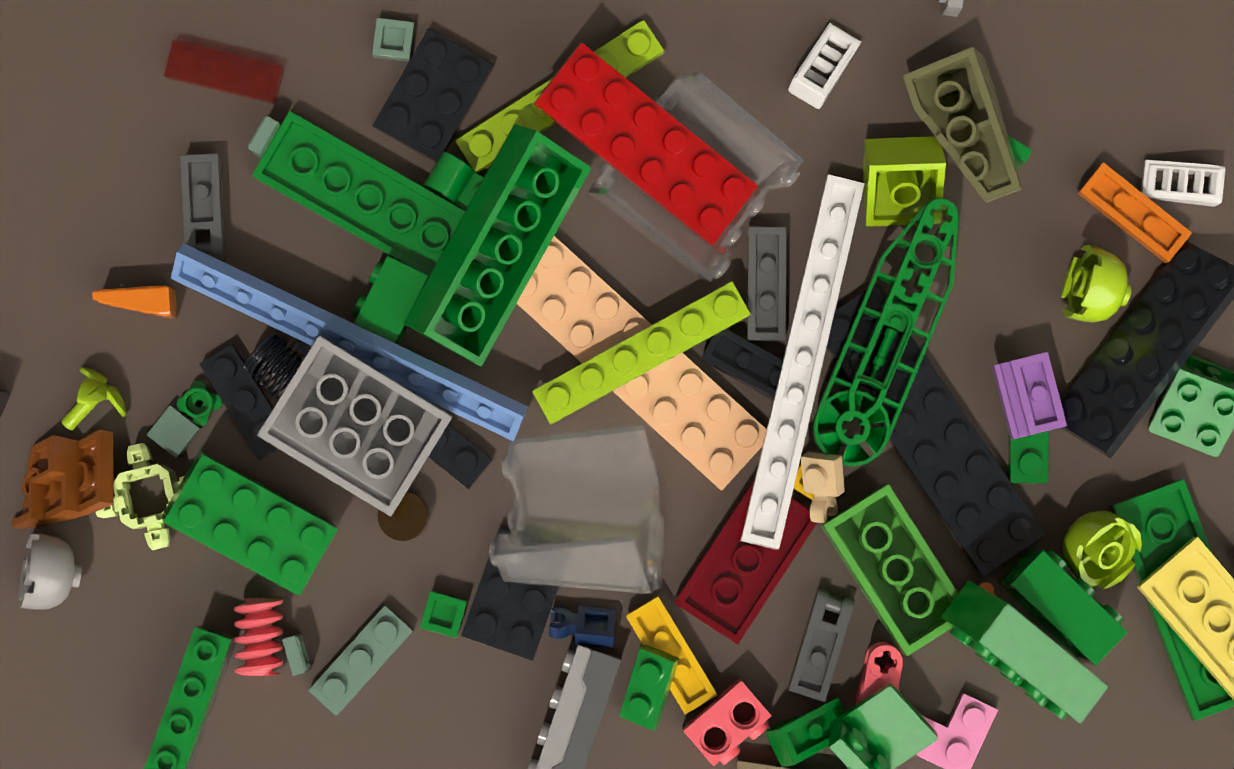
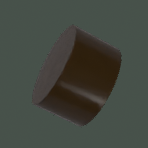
M412 492L405 493L392 516L378 510V522L382 531L388 537L398 541H407L419 537L426 530L430 519L426 502L419 495Z

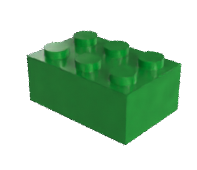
M1029 549L998 583L1079 661L1097 666L1128 633L1120 625L1124 619L1108 604L1103 606L1097 603L1092 598L1096 592L1080 577L1075 579L1069 576L1064 571L1068 565L1052 550L1047 552L1045 550Z

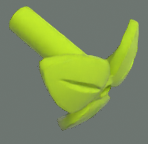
M81 367L79 371L89 379H85L80 385L76 399L77 404L61 420L62 424L67 429L74 430L89 412L103 400L111 401L121 416L124 417L126 415V407L119 390L114 386H108L106 384L108 379L101 373L90 368Z

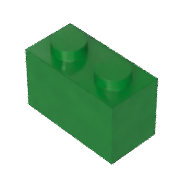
M387 256L384 263L379 261L369 279L373 286L368 296L362 295L353 310L352 315L357 317L354 324L399 345L408 328L403 323L429 276Z

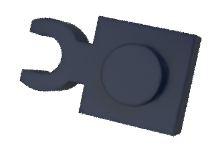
M578 605V613H571L566 608L553 607L551 608L550 621L560 623H550L549 637L562 639L568 635H575V644L613 647L616 609Z

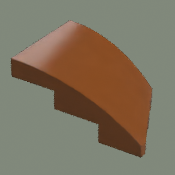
M100 429L80 441L52 435L32 446L27 463V472L23 478L20 490L25 493L26 497L21 516L13 517L12 528L26 529L55 524L82 517L113 505V432Z

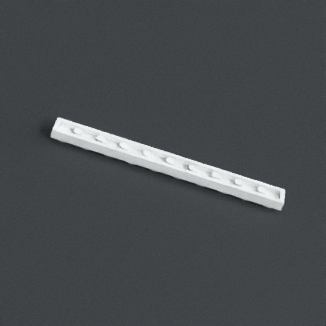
M829 174L826 178L740 541L776 550L780 548L865 183Z

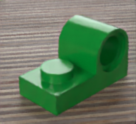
M443 152L424 182V186L466 211L484 177L475 173L469 165L447 152Z
M839 698L830 699L800 716L786 719L765 730V734L781 767L795 765L829 746L830 722L845 713Z

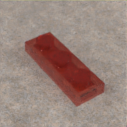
M173 40L164 77L169 80L275 105L284 68L279 65Z

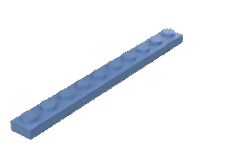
M185 243L182 244L176 253L171 279L313 346L318 336H323L429 402L511 441L515 440L529 408L528 406Z

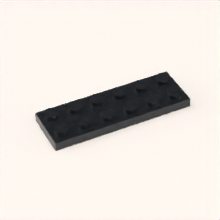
M1185 241L1061 400L1067 426L1061 427V429L1111 459L1233 301L1234 265Z

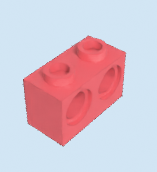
M739 678L684 725L682 729L713 766L719 761L725 765L741 751L738 745L748 736L752 740L756 739L770 726L767 720L771 717V714ZM741 702H748L754 708L753 717L747 722H738L733 717L735 706ZM712 727L721 728L725 732V740L718 747H710L704 742L706 731Z

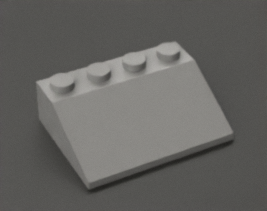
M318 336L257 436L387 515L392 516L452 419V415L325 337Z

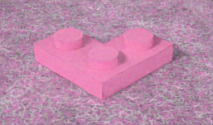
M961 692L946 726L921 715L937 732L938 739L916 755L944 769H971L998 709Z

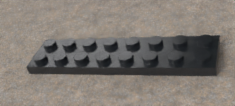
M874 284L865 307L880 312L885 296L877 284ZM866 290L835 310L826 348L836 362ZM862 313L851 343L865 347L876 319ZM882 326L862 375L870 377L875 365L872 362L883 341L886 328L890 327ZM897 331L896 337L893 339L885 358L884 366L878 370L875 379L880 382L883 380L902 332ZM911 335L899 362L913 368L920 348ZM850 348L847 349L840 366L849 382H851L862 355ZM924 355L889 441L980 576L984 577L1046 534ZM896 369L885 398L898 403L910 373ZM860 383L856 391L866 392L874 398L877 393L871 387ZM882 404L888 413L889 422H891L896 409ZM883 422L878 423L880 427H884Z

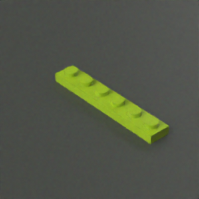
M642 20L594 51V53L627 78L663 55L664 50L646 22ZM552 79L455 141L475 173L478 174L492 165L514 124L541 133L556 123L533 105Z
M732 281L532 392L550 425L749 317L751 314Z

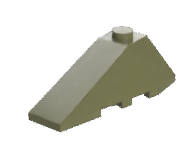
M971 47L903 75L914 111L935 135L937 141L945 148L958 165V168L986 203L1022 190L998 97L984 55L974 47Z

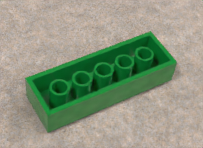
M514 124L403 324L458 356L482 367L592 167L538 131Z

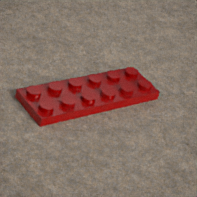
M583 43L576 47L533 103V105L709 246L715 244L758 187L756 183Z

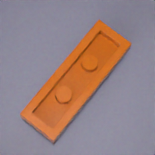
M1104 162L1098 166L1077 193L1165 264L1173 258L1192 234L1191 231Z

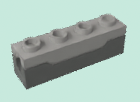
M578 644L576 651L568 649L561 671L567 672L568 675L564 687L557 685L555 687L549 707L556 709L551 724L543 722L537 744L542 745L543 749L539 760L531 758L528 769H585L622 660L621 657Z

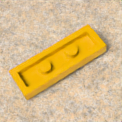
M658 596L626 615L643 645L646 644L679 658L670 691L685 715L717 696L716 691Z

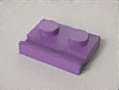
M1048 352L992 366L1011 440L1067 426Z

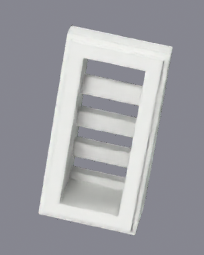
M829 23L792 79L788 89L789 92L816 109H820L854 56L861 41ZM829 40L846 50V53L843 55L826 44ZM819 54H823L824 56L838 63V65L834 66L833 64L819 57ZM813 66L821 72L825 73L826 75L830 76L829 79H826L818 73L814 72L813 70H811V67Z
M1145 160L1141 192L1149 199L1215 207L1222 202L1226 168L1225 166ZM1157 170L1163 171L1161 190H1155ZM1173 172L1178 173L1176 192L1171 191ZM1188 174L1194 175L1192 193L1187 192ZM1204 176L1209 177L1208 194H1203Z

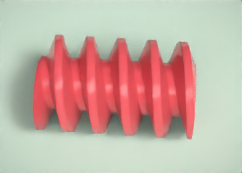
M241 598L245 600V603L234 607V611L245 615V619L234 622V627L245 630V634L235 637L234 642L244 645L245 649L234 653V657L245 661V665L235 668L234 673L245 676L280 675V673L274 672L272 669L282 666L283 659L272 656V654L282 650L283 644L273 641L272 638L282 635L283 629L272 625V623L281 620L283 614L272 610V607L282 604L283 598Z

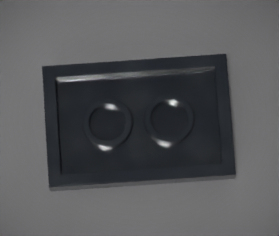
M427 29L373 123V128L437 163L442 153L447 151L494 69L493 64Z
M499 528L461 636L533 661L571 553Z

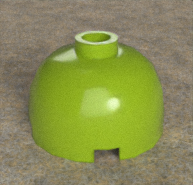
M1084 245L1081 250L1086 251L1082 259L1078 257L1073 258L1065 276L1061 297L1068 299V309L1061 307L1062 313L1067 318L1082 322L1104 321L1114 315L1120 306L1127 304L1132 288L1128 284V274L1125 265L1114 253L1093 245Z
M1093 511L1079 517L1070 526L1064 537L1062 549L1067 567L1077 578L1080 577L1091 587L1098 585L1105 589L1121 582L1132 571L1136 563L1131 559L1135 549L1141 551L1142 541L1140 532L1127 519L1109 511Z

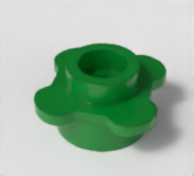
M195 381L191 384V389L178 399L177 409L192 417L195 425L204 426L209 422V416L212 412L222 407L223 401L219 395H213L208 391L204 382ZM198 400L203 401V405L201 407H198L196 405V402Z

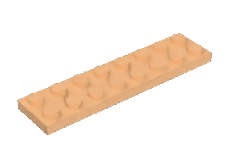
M555 236L517 302L521 309L580 363L592 359L652 326L651 323ZM683 353L612 391L720 491L729 484L763 446L767 429Z

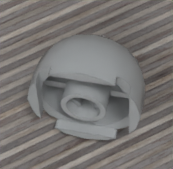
M31 532L25 547L31 549V554L26 556V560L23 559L19 584V600L21 602L19 608L32 610L50 609L67 599L71 587H79L82 565L75 564L73 550L61 538L45 533Z

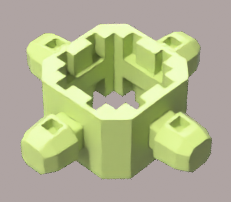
M145 443L128 446V465H132L133 470L119 473L113 483L114 504L96 511V515L101 518L118 516L119 512L121 522L132 529L147 527L148 533H144L151 550L169 547V528L164 527L161 517L163 512L138 518L137 514H134V507L129 494V489H131L130 483L160 475V479L164 481V489L169 503L184 476L179 477L178 481L176 472L169 467L161 464L150 466L149 461L153 459L150 449Z

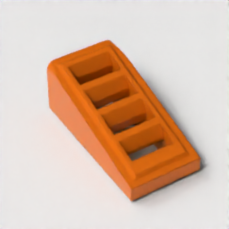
M167 285L103 289L92 292L93 300L104 305L166 318H177L176 290Z

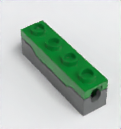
M205 625L194 627L144 769H192L236 645L234 638L237 636Z

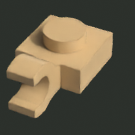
M808 451L801 456L803 488L805 493L814 494L810 506L811 521L825 524L827 523V515L836 516L838 513L835 497L845 492L842 456L824 455L823 453Z

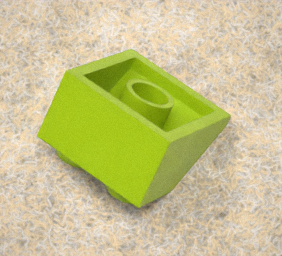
M935 136L864 139L863 183H865L864 212L866 227L908 225L926 203L932 199L943 198L946 161L943 148ZM937 210L933 215L930 214L935 218L934 224H941L942 211Z

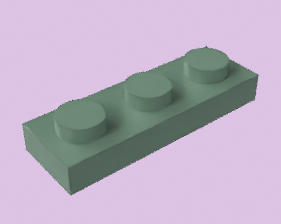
M385 605L308 691L337 716L410 636L414 629Z

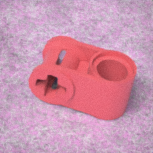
M878 641L871 644L867 649L855 705L888 683H892L899 691L903 659L900 652L892 644ZM883 651H887V655L893 659L892 664L886 663L884 669H880L879 664L874 659L875 657H882Z

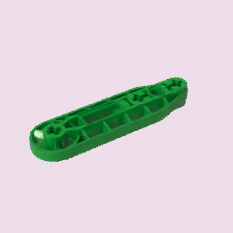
M936 198L926 203L880 257L815 413L812 427L815 444L824 455H838L841 445L847 446L842 456L843 466L853 467L867 464L878 457L887 445L953 287L959 215L955 205L947 199ZM937 210L942 211V219L947 222H943L936 229L934 235L927 234L935 222V218L930 214L933 215ZM916 222L915 228L912 232L909 242L901 240V238ZM951 238L950 254L948 259L943 255ZM917 244H926L932 249L933 259L931 262H922L916 257L915 247ZM897 245L905 249L895 276L892 277L881 273L880 270L886 256ZM940 264L948 267L947 286L942 298L929 292ZM914 271L926 272L927 275L920 273L913 284V288L918 290V292H914L909 297L906 296V288L901 286V284H905L912 277ZM877 278L891 284L880 312L865 307ZM925 299L939 304L927 333L914 327ZM862 313L876 319L865 347L851 343ZM882 326L890 327L886 328L883 341L877 355L874 357L872 363L875 365L870 377L862 375ZM897 331L902 332L883 380L880 382L875 379L878 370L884 366L885 358L893 339L896 337ZM911 334L924 338L913 368L899 362ZM848 348L862 354L850 383L836 378ZM896 369L910 373L898 403L885 398ZM833 383L847 389V391L837 392L827 399ZM859 383L876 390L875 398L866 392L856 391ZM864 397V402L861 406L860 411H858L862 398ZM882 404L896 409L891 422H889L888 413ZM855 419L859 423L856 427L861 428L860 434H854L848 438L844 435L847 430H842V423H848ZM883 422L884 427H870V424ZM831 429H832V431H833V432H831V433H824V434H819V432H818V431H822V430H831ZM863 441L866 442L874 453L870 457L860 445Z

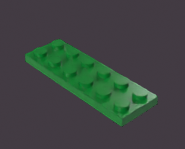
M291 111L288 112L251 175L256 180L403 264L428 276L431 275L466 212Z
M1184 479L1110 505L1112 513L1127 519L1140 532L1142 541L1141 551L1135 549L1131 559L1136 563L1134 571L1139 584L1193 537H1198L1212 553ZM1145 597L1191 720L1197 721L1234 707V700Z

